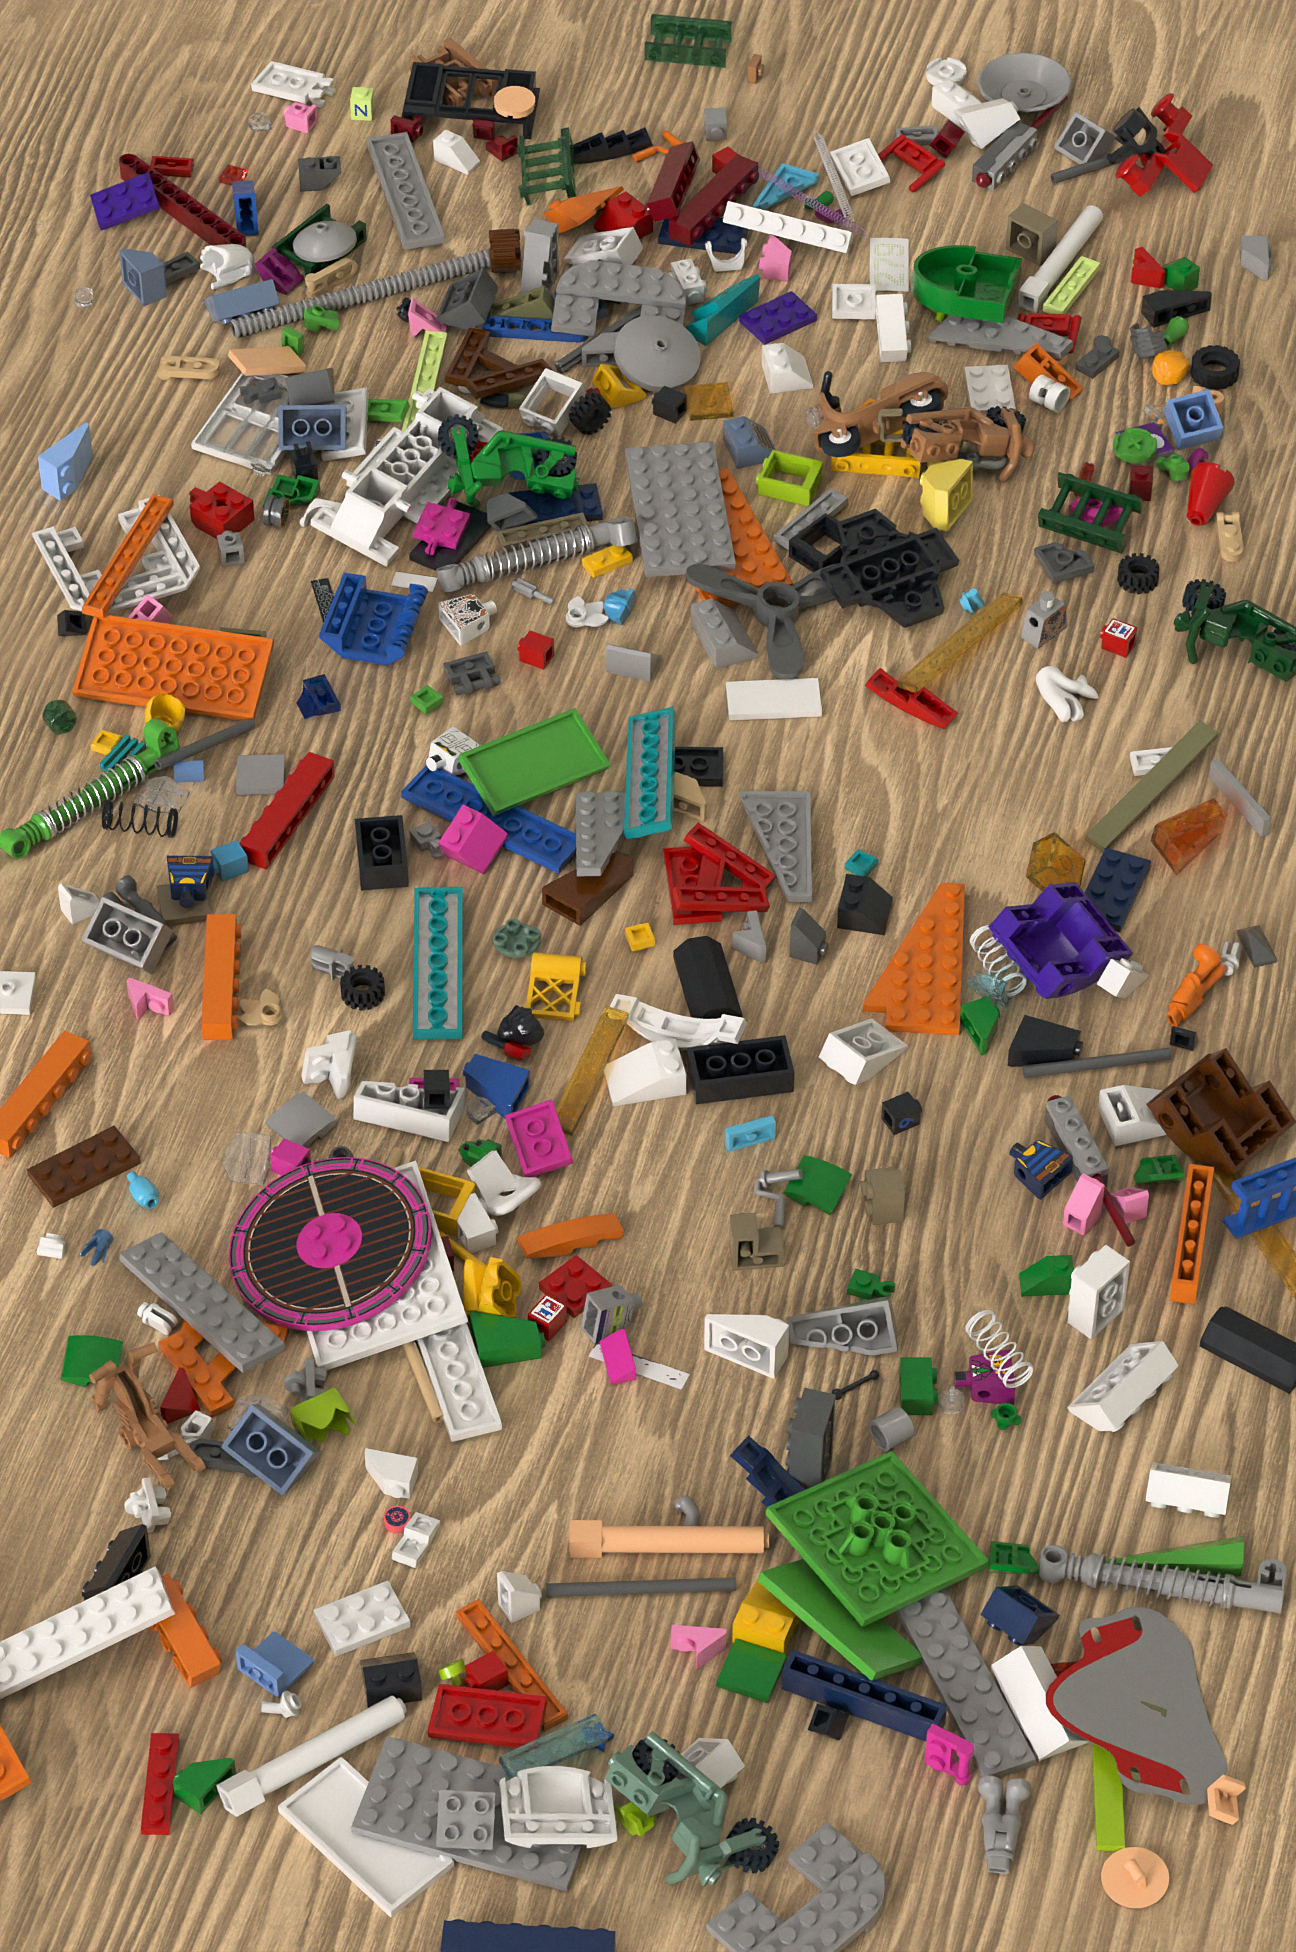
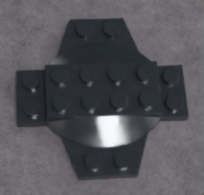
M877 509L837 522L836 532L843 556L840 563L822 569L820 577L842 609L857 603L860 607L865 605L877 607L904 628L943 614L945 607L939 586L936 583L941 572L957 567L960 560L937 527L920 534L910 531L908 535L900 533L896 530L897 525Z

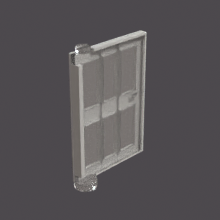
M241 373L191 443L192 449L253 469L254 473L259 476H264L265 474L272 475L288 452V450H279L278 405H290L285 378L288 376L282 374L245 376ZM275 377L281 390V399L260 403L259 399L250 404H244L243 396L240 394V387H253L256 381Z

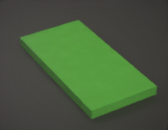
M576 708L463 752L457 758L493 816L608 770L611 766Z
M804 1559L760 1572L757 1578L760 1584L871 1681L922 1663L923 1656L883 1619L862 1627Z

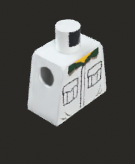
M453 726L432 741L429 758L426 760L427 767L431 771L440 768L454 776L466 773L457 759L458 756L481 745Z

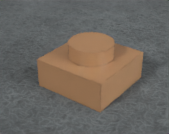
M753 54L748 65V83L756 84L759 76L763 75L764 64H761L762 55Z

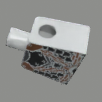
M473 594L439 603V620L460 646L488 631L490 628L489 616L497 613L496 605L492 600L482 604Z

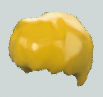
M159 693L147 702L144 710V722L147 723L153 718H159L173 727L177 733L181 730L185 719V705L174 695Z

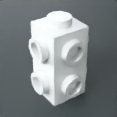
M692 259L671 262V272H668V274L682 287L686 299L685 305L704 302V293L707 292L705 280L700 278L698 266H694Z

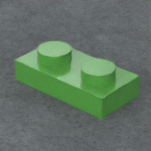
M368 399V421L403 422L410 408L408 400Z

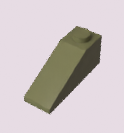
M545 285L492 304L487 317L502 316L551 320L553 318L555 300Z

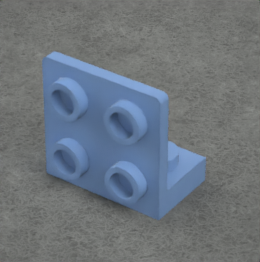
M272 1632L255 1649H250L242 1644L236 1650L237 1669L277 1698L314 1664V1659L277 1632Z

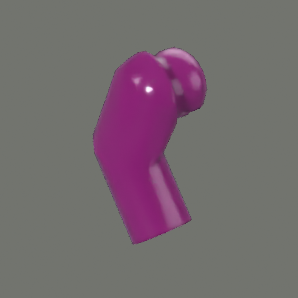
M841 209L836 210V213H839L842 217L844 216ZM815 211L816 217L829 224L834 223V217L831 220L822 213Z
M1203 448L1195 449L1187 459L1190 465V475L1193 467L1195 468L1199 462H1205V459H1208V452L1204 451Z

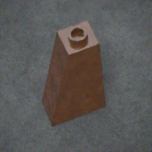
M616 850L615 853L611 854L610 862L601 876H577V869L565 874L542 888V905L581 926L633 876V859L627 854Z

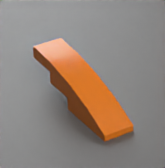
M615 1213L571 1219L542 1227L518 1236L517 1242L526 1258L570 1256L574 1248L596 1247L599 1240L620 1239L625 1231Z

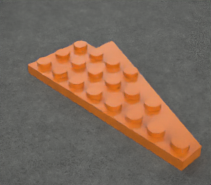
M940 883L865 999L863 1012L886 1013L885 1029L888 1031L959 1035L965 884Z

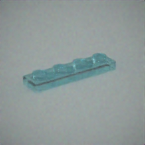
M595 1713L501 1755L499 1762L508 1778L511 1779L517 1776L518 1771L534 1767L553 1766L607 1742L609 1734Z

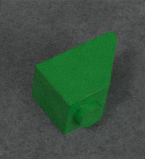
M1186 257L1171 261L1162 266L1165 270L1164 283L1173 290L1192 291L1198 287L1200 267Z
M988 996L961 1005L960 1022L981 1055L987 1053L996 1034L998 1019L1000 1018L999 1008L996 1004H992Z
M1072 1255L1045 1256L1020 1272L1021 1296L1068 1295L1072 1283L1071 1274L1074 1271Z
M224 1758L190 1763L184 1771H179L173 1780L175 1798L199 1814H202L219 1795L216 1785L236 1775L235 1760Z

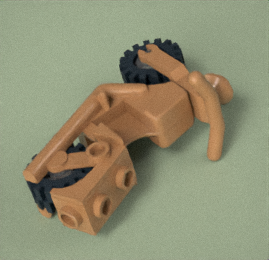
M999 406L991 407L988 409L986 416L972 407L908 414L902 435L903 438L901 439V447L903 449L909 448V453L920 463L947 461L948 459L956 460L959 448H962L963 442L974 443L981 456L1002 457L1007 454L1010 461L999 476L1001 482H1006L1018 466L1020 455L1024 458H1030L1035 449L1034 442L1030 437H1022L1026 422L1024 415L1020 414L1018 410L1014 411L1013 408L1007 409L1004 406L1002 408Z

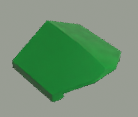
M1176 1154L1141 1158L1140 1165L1133 1177L1135 1183L1140 1184L1179 1183L1184 1179V1171Z
M991 1541L988 1572L1001 1574L1039 1573V1565L1030 1554L1028 1545Z

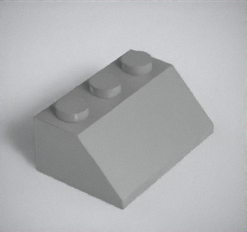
M714 599L691 604V626L715 669L759 658L757 650L732 608Z

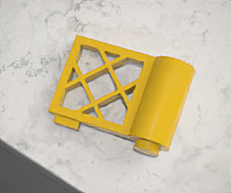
M533 952L526 1008H531L532 1004L538 1000H541L546 1005L542 1010H532L535 1018L574 1021V1017H579L581 1002H577L578 988L581 976H586L587 962L582 961V956ZM535 981L546 982L549 987L540 992L535 987ZM564 983L573 984V989L566 994L558 988ZM554 990L560 998L550 1003L544 996ZM565 1002L570 1007L569 1013L559 1012L555 1007Z

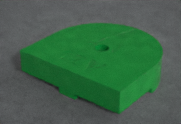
M967 245L933 248L916 258L913 266L912 294L922 305L947 315L1003 323L1020 279L1022 258L975 251L976 246Z

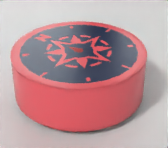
M392 1506L384 1513V1525L388 1531L393 1533L404 1532V1527L411 1519L410 1512L403 1506Z

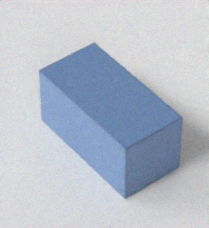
M203 760L175 763V783L204 781Z

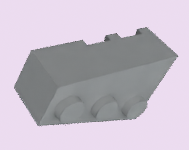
M534 218L530 226L525 228L524 232L526 240L520 294L543 285L549 291L559 274L558 224Z

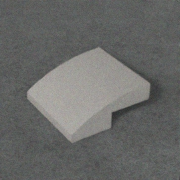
M302 1092L281 1106L265 1123L281 1138L307 1148L317 1137L323 1139L338 1120L305 1092Z

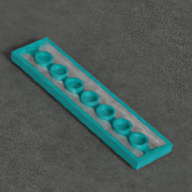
M674 707L631 716L628 719L624 819L626 839L640 838L645 835L663 833L673 829L676 730Z
M463 887L414 888L413 1040L463 1039Z

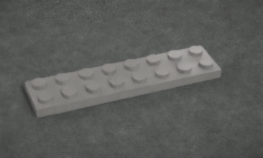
M403 132L366 138L367 148L403 249H414L445 243L444 232L408 133Z
M162 1232L120 1253V1261L242 1373L285 1351V1343Z
M944 1588L896 1611L912 1645L923 1656L922 1664L943 1704L947 1705V1712L960 1737L973 1744L974 1753L971 1758L981 1777L995 1776L1000 1778L1034 1766L1036 1758L946 1589Z

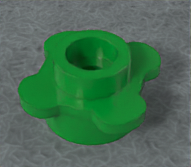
M1002 1403L996 1409L991 1410L990 1415L996 1420L997 1427L1001 1430H1006L1007 1427L1013 1424L1019 1425L1021 1423V1417L1017 1415L1016 1407L1010 1403Z

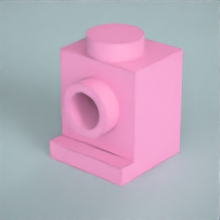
M294 102L292 106L287 105L284 110L286 127L309 133L318 122L317 105L313 104L310 107L298 102Z

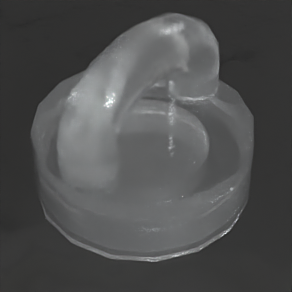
M950 1385L949 1389L943 1390L939 1395V1408L942 1412L950 1415L960 1413L965 1405L964 1394L956 1389L955 1385Z

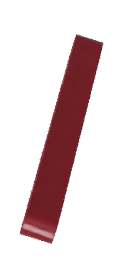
M130 153L120 156L121 179L127 181L149 172L160 208L210 245L238 244L246 247V237L139 157Z

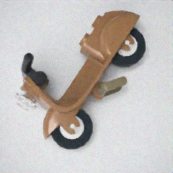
M826 371L822 381L821 393L818 394L819 404L815 405L814 408L810 407L807 409L805 419L810 427L813 426L815 428L813 437L816 451H824L825 454L836 458L846 457L857 452L860 447L879 439L883 442H901L903 434L892 433L904 428L907 415L941 411L944 408L943 401L948 397L947 384L941 381V378L935 374L927 372L913 373L883 388L880 392V400L857 410L842 413L839 397L832 396L829 392L833 374L831 371Z

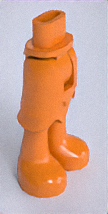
M1198 944L1194 948L1192 953L1199 964L1193 973H1187L1171 999L1172 1002L1168 1006L1169 1012L1166 1015L1171 1026L1177 1027L1181 1021H1186L1204 1002L1203 994L1216 981L1220 980L1226 971V967L1220 963L1222 961L1221 956L1207 945Z

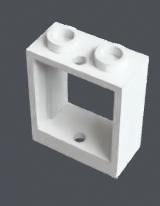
M545 368L519 408L522 420L529 426H537L548 434L554 433L560 436L570 422L569 413L572 412L570 408L575 407L574 402H579L580 396L585 397L586 391L583 383ZM550 389L570 397L555 420L535 413Z

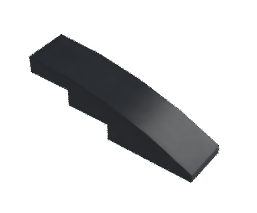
M644 127L628 135L622 130L605 138L601 132L566 147L564 150L570 164H583L633 154L649 148L653 144Z

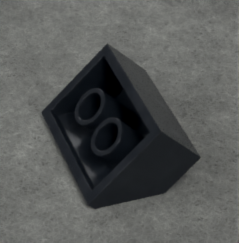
M140 1524L122 1530L118 1533L115 1540L109 1542L104 1559L98 1561L91 1581H87L82 1589L84 1601L142 1573L151 1557L146 1525Z

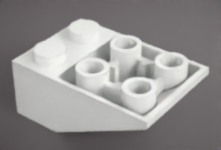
M1120 1085L1100 1090L1098 1111L1114 1146L1167 1135L1146 1105L1162 1090L1129 1085Z

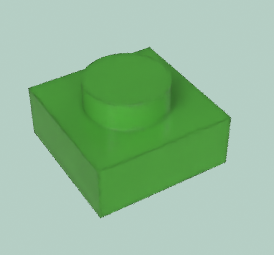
M288 326L282 329V347L289 346L297 356L304 353V335Z
M426 685L410 696L411 703L426 715L443 704V696L429 685Z

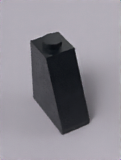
M1024 1015L1009 1048L1007 1066L1023 1067L1025 1065L1073 1060L1075 1056H1080L1083 1049V1042L1080 1041L1081 1031Z

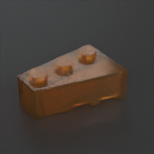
M1213 798L1155 824L1150 841L1177 876L1223 831L1227 814L1216 799Z

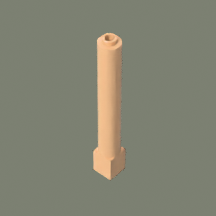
M570 1520V1558H602V1553H764V1548H769V1532H764V1526H602V1520Z

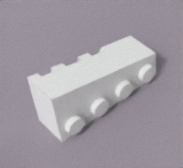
M362 1081L354 1095L353 1119L449 1142L464 1112L465 1088L456 1087V1091L450 1090L449 1109H424L423 1089L418 1088L416 1084L396 1087L395 1083Z

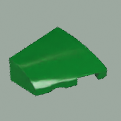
M278 474L273 488H269L263 508L269 495H275L279 499L281 497L289 498L290 505L312 502L317 498L321 490L319 480L300 475L295 479Z

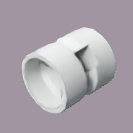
M1043 374L1035 379L1029 392L1030 400L1040 405H1045L1046 408L1056 413L1065 407L1070 397L1069 387L1059 382L1055 383L1053 379Z

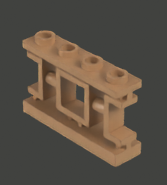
M451 37L444 40V47L441 45L437 47L438 55L427 60L422 55L417 57L415 55L411 56L410 71L412 70L413 62L487 69ZM456 77L452 80L447 78L443 100L448 106L462 107L464 105L469 78ZM476 78L473 95L481 93L485 98L489 95L493 98L496 94L498 80Z

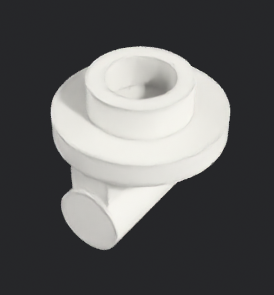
M46 1233V1238L40 1237L37 1255L63 1259L66 1241H61L62 1235Z

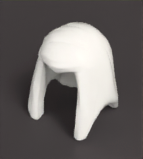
M210 245L201 251L200 259L203 263L200 264V268L212 273L217 279V282L211 284L212 289L235 283L244 277L250 276L254 271V256L248 248L242 245Z

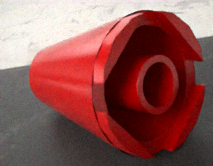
M1200 462L1191 471L1186 516L1193 525L1207 524L1235 484L1231 472L1228 470L1224 472L1219 469L1220 465L1216 463Z

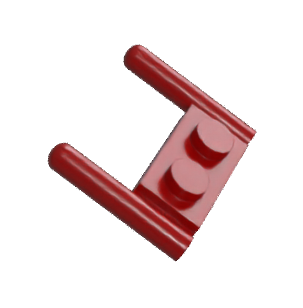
M903 134L878 154L882 162L890 154L894 153V156L922 174L909 186L911 192H916L945 167L943 160H939L937 156L911 139L906 138Z
M1024 313L1018 314L1017 320L1059 336H1068L1069 334L1068 339L1073 341V348L1068 353L1072 354L1074 352L1082 320L1080 315L1071 317V315L1028 313V316Z

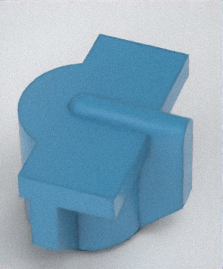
M630 588L629 591L621 589L607 595L604 601V610L610 621L623 625L624 620L629 617L636 598L633 589Z

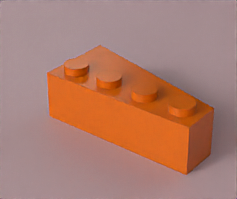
M168 1573L161 1576L175 1614L150 1626L153 1632L159 1630L161 1645L166 1652L172 1651L174 1653L172 1656L173 1663L188 1686L192 1688L218 1675L222 1658L216 1648L212 1649L208 1642L209 1635L205 1627L198 1625L195 1619L196 1612L190 1602L186 1603L182 1597L183 1590L178 1580L173 1581Z

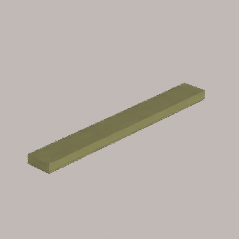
M1199 720L1086 834L1085 840L1101 852H1104L1105 848H1109L1217 739L1218 732Z

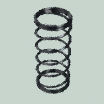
M107 799L104 803L102 811L103 829L114 830L119 824L121 830L126 832L132 824L133 831L136 834L140 833L143 827L148 835H152L156 827L160 837H164L167 834L168 838H173L176 834L178 825V811L176 808L170 809L167 829L161 835L159 830L160 806L157 808L154 829L151 833H148L146 825L148 805H145L142 826L139 831H135V803L132 805L131 820L126 830L123 829L121 823L123 802H120L119 817L114 828L110 827L113 818V802Z

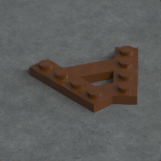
M469 327L445 375V383L466 387L476 399L535 383L545 368L552 371L553 369L543 359L516 365L485 349L490 340L489 331ZM478 363L495 371L483 376L473 373Z

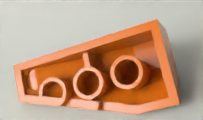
M619 186L568 198L563 201L557 199L549 204L550 209L544 212V215L549 222L558 224V234L580 226L597 213L598 209L603 208L606 205L605 203L616 197L624 188Z

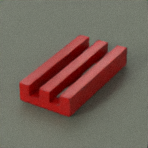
M152 156L150 166L163 176L191 178L194 159Z

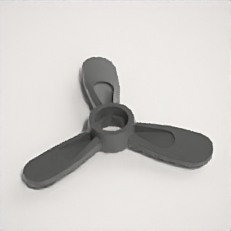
M693 564L686 570V580L694 587L754 608L756 619L768 628L766 648L769 669L774 676L782 679H791L799 676L804 667L801 641L793 624L798 617L799 610L835 600V597L820 577L822 569L807 575L792 586L782 582H769L762 585L761 588L709 565Z

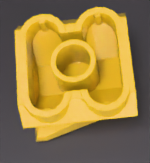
M490 1257L487 1267L472 1260H465L462 1304L468 1319H470V1312L472 1311L511 1318L516 1317L517 1306L515 1300L522 1290L521 1276L503 1259Z

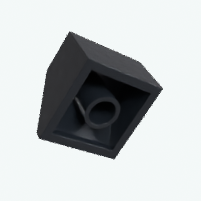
M846 874L838 906L837 928L885 935L893 897L870 877Z
M414 1652L360 1660L368 1708L389 1696H394L396 1699L400 1698L403 1703L422 1701L421 1678L417 1657Z

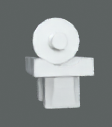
M143 1478V1487L139 1491L130 1494V1498L126 1500L124 1507L127 1513L134 1514L136 1518L141 1517L143 1525L147 1526V1532L153 1533L156 1525L168 1524L171 1512L170 1507L157 1506V1504H163L166 1499L165 1487L152 1485L151 1478Z

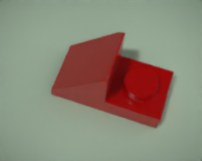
M1143 247L1136 248L1131 283L1159 289L1163 288L1165 270Z

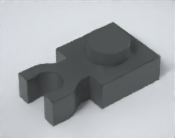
M275 377L256 381L253 387H240V394L243 396L244 404H250L259 399L260 403L281 399V390Z

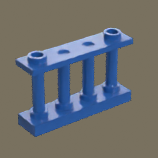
M1296 1157L1233 1181L1231 1188L1241 1199L1238 1213L1223 1218L1222 1222L1236 1239L1296 1216V1190L1293 1191V1187L1296 1186ZM1281 1192L1279 1197L1272 1199V1195ZM1260 1200L1258 1205L1251 1207V1203Z

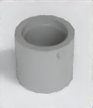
M894 1407L869 1423V1431L874 1442L881 1450L886 1452L910 1439L915 1433L911 1419L900 1407Z

